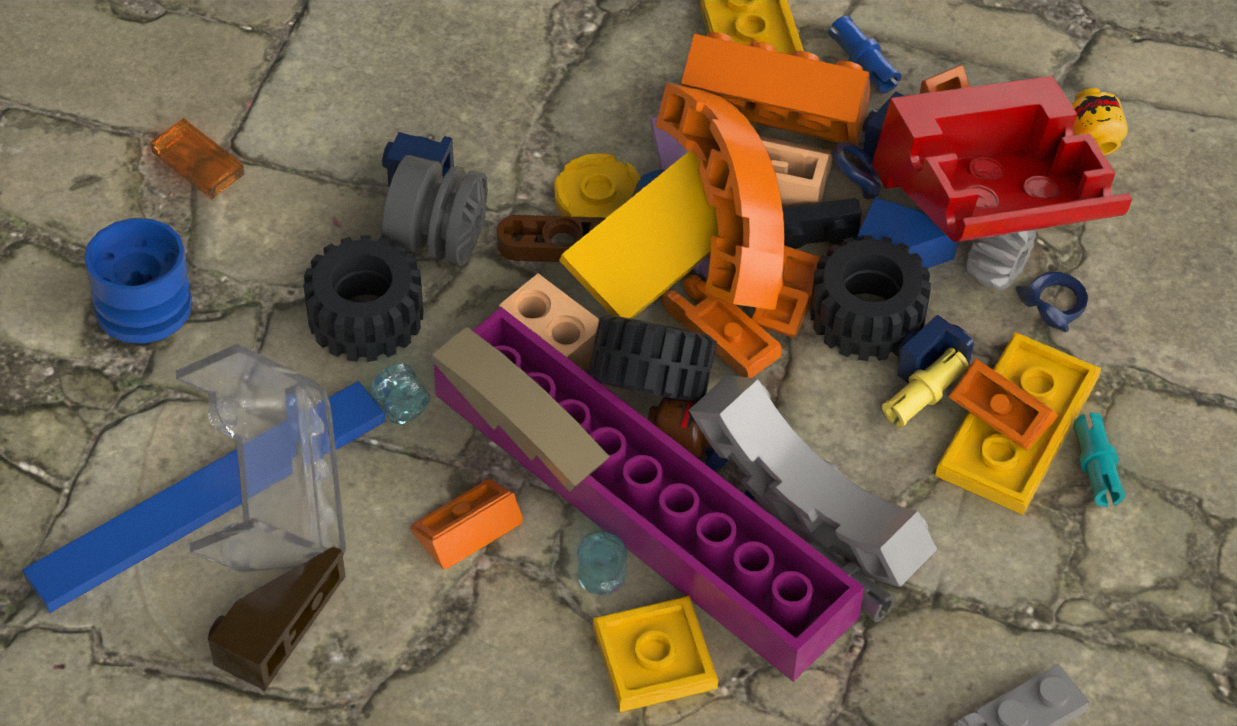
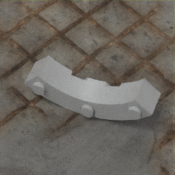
M727 375L689 409L700 430L718 456L722 458L730 456L746 475L740 482L771 514L809 544L818 540L835 555L839 553L854 561L863 569L864 576L882 583L901 587L937 551L928 532V524L918 511L887 502L860 488L841 475L832 463L818 456L791 428L770 400V394L766 387L758 379Z

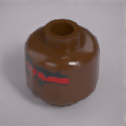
M664 397L658 406H651L647 420L699 460L702 458L706 447L713 448L689 411L699 400L686 401Z

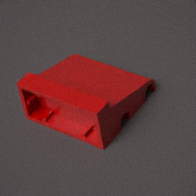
M1053 76L891 98L872 162V166L885 189L901 187L953 242L1123 216L1128 212L1132 202V197L1129 193L1112 196L1111 185L1116 173L1091 134L1073 135V127L1078 114Z

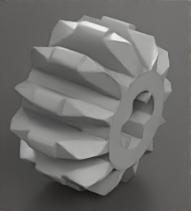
M1036 230L974 239L973 246L968 253L967 272H969L970 276L979 280V283L989 288L993 287L1000 291L1005 290L1015 283L1017 276L1022 273L1023 267L1029 260L1030 252L1034 248Z

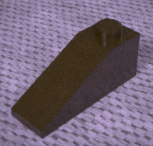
M335 546L327 549L240 598L234 603L226 616H219L214 621L208 634L213 665L265 691L346 577L342 550Z

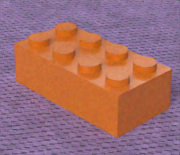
M707 32L706 36L694 33L681 86L708 91L722 97L735 106L752 124L837 143L850 142L856 146L859 145L862 127L871 99L869 72L863 71L862 66L845 60L837 61L836 65L819 61L818 56L805 51H794L792 55L776 52V48L772 45L759 41H752L749 45L732 42L733 39L719 32Z

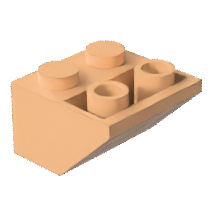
M759 135L777 176L782 208L821 203L833 164L832 150Z

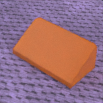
M975 358L948 396L1026 451L1058 417L1051 408L977 358Z
M487 479L416 521L410 526V529L437 564L444 569H448L521 525L523 516L514 493L492 479Z

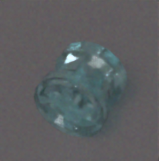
M404 363L392 365L380 372L373 380L370 389L377 402L385 404L384 412L390 421L396 424L413 420L427 408L430 402V394L422 384L415 383L416 374L409 365Z
M607 532L593 533L585 537L577 550V574L581 586L588 592L597 595H607L619 590L624 584L627 574V551L623 541L614 534ZM596 564L601 565L602 570L596 568Z

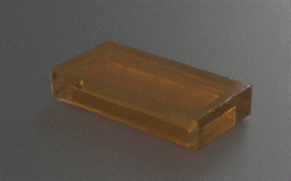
M184 118L150 142L152 153L211 199L245 175L244 166L240 161Z

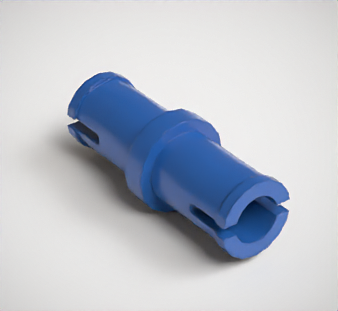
M845 15L838 18L832 24L834 28H829L828 34L848 54V61L862 66L863 71L869 72V79L880 93L885 94L893 90L898 85L896 81H900L902 75L880 53L881 46L875 39H868L855 25L850 16Z

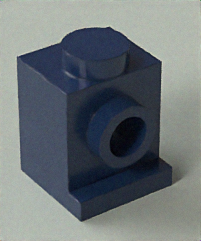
M398 132L395 141L387 143L382 157V166L387 168L389 187L399 163L406 155L439 161L444 178L449 169L454 166L452 138L444 136L441 142H437L426 137Z

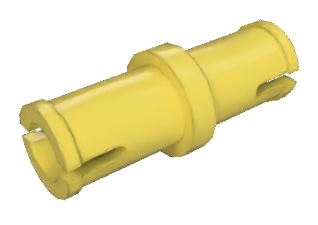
M948 348L928 368L914 372L909 377V384L890 400L882 404V410L886 418L892 424L895 422L898 428H902L927 404H936L942 399V392L968 370L969 364L961 352L958 351L956 353L955 348Z

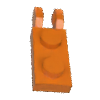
M697 275L689 276L682 283L685 292L691 300H694L696 306H693L672 289L662 295L661 299L666 311L677 322L683 323L688 330L707 334L717 341L715 354L741 377L753 378L781 357L782 346L777 340L735 304L705 293L706 283L700 277L698 278Z

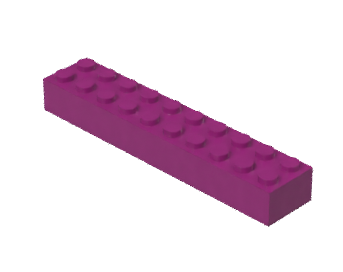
M502 307L472 331L500 351L541 386L610 456L571 492L564 487L538 456L531 461L501 426L493 430L434 364L435 391L439 399L685 596H690L691 601L791 681L794 682L859 619L864 586Z

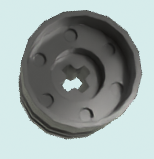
M406 155L399 163L388 190L383 212L382 238L389 239L390 246L393 247L399 244L406 249V253L414 255L420 253L428 241V254L431 259L439 261L446 256L449 264L465 265L477 243L485 219L488 194L485 173L472 170L466 174L463 167L453 166L443 178L442 167L439 161Z

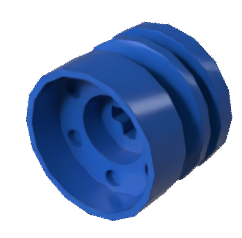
M130 218L117 221L96 233L87 245L84 260L98 325L109 336L126 343H149L162 340L180 330L190 317L193 303L190 283L187 277L188 269L185 250L180 235L165 223L145 218Z

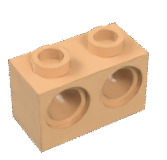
M539 273L499 304V308L505 309L581 369L585 370L590 366L599 319Z

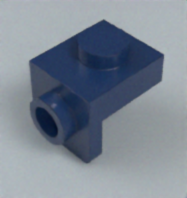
M936 315L918 333L912 331L902 341L898 349L900 362L897 376L909 383V377L914 372L928 368L948 348H955L956 353L958 351L961 352L970 365L974 341L961 327L950 324L939 315Z

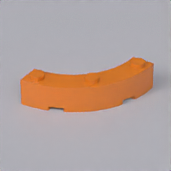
M666 83L655 127L670 134L686 150L693 151L700 161L698 172L704 185L708 204L716 208L718 236L711 235V256L704 292L732 304L775 310L778 295L783 285L784 221L777 176L768 152L748 119L725 99L708 91Z

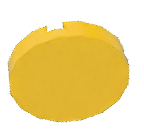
M586 154L574 158L564 166V171L559 176L557 175L554 181L555 206L561 216L607 218L632 197L641 177L630 163L626 161L625 165L622 162L616 161V156L610 154Z

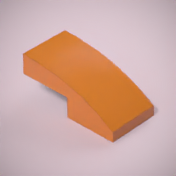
M784 246L783 285L778 295L776 309L770 310L756 307L752 319L759 326L796 338L811 305L814 272L817 270V262L820 256Z

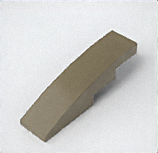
M467 326L429 357L493 430L501 426L531 461L538 456L569 492L610 457L581 425L541 386Z

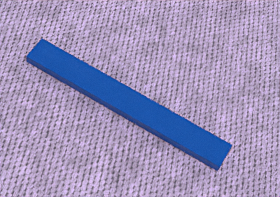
M357 381L22 569L25 579L48 612L51 613L385 423V412L362 384Z

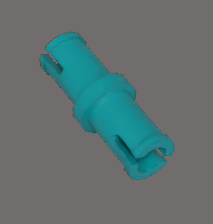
M1090 412L1093 426L1089 429L1086 416L1082 414L1073 421V428L1077 434L1082 452L1079 456L1082 471L1089 476L1096 505L1108 507L1105 493L1109 490L1113 506L1121 503L1126 495L1116 468L1119 462L1115 447L1109 444L1102 415Z

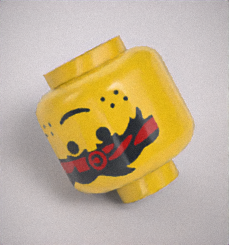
M1089 88L1077 93L1075 100L1071 103L1078 114L1073 127V135L1090 133L1104 156L1119 149L1121 141H1123L1128 133L1126 119L1119 98L1112 93L1101 92L1098 88Z

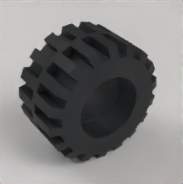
M360 235V240L352 241L351 237L341 239V244L338 246L331 243L324 247V255L316 254L311 260V268L305 271V284H303L309 329L311 334H315L316 342L322 348L329 346V353L336 357H339L341 354H347V360L357 362L359 357H367V362L378 361V355L385 354L387 358L397 354L396 347L406 348L412 342L411 335H418L421 329L420 320H423L424 314L420 270L417 269L416 260L412 255L406 256V249L399 244L392 247L390 246V240L380 237L378 241L371 240V235ZM364 294L380 296L369 302L348 301L352 297Z
M862 235V239L858 241L850 237L843 240L842 247L834 244L827 250V256L822 255L817 262V270L814 272L810 317L814 321L813 328L816 334L824 335V343L829 348L839 347V354L849 357L851 353L859 355L858 360L868 361L869 356H876L878 361L886 360L891 352L899 356L898 349L904 338L912 331L918 333L925 326L931 292L930 273L927 267H922L923 259L917 253L909 254L910 247L902 242L895 245L891 243L892 238L882 236L881 240L872 239V235ZM873 294L884 298L885 301L870 302L859 299L854 295Z
M614 315L600 317L588 374L600 383L686 401L700 400L707 393L717 341L707 334Z

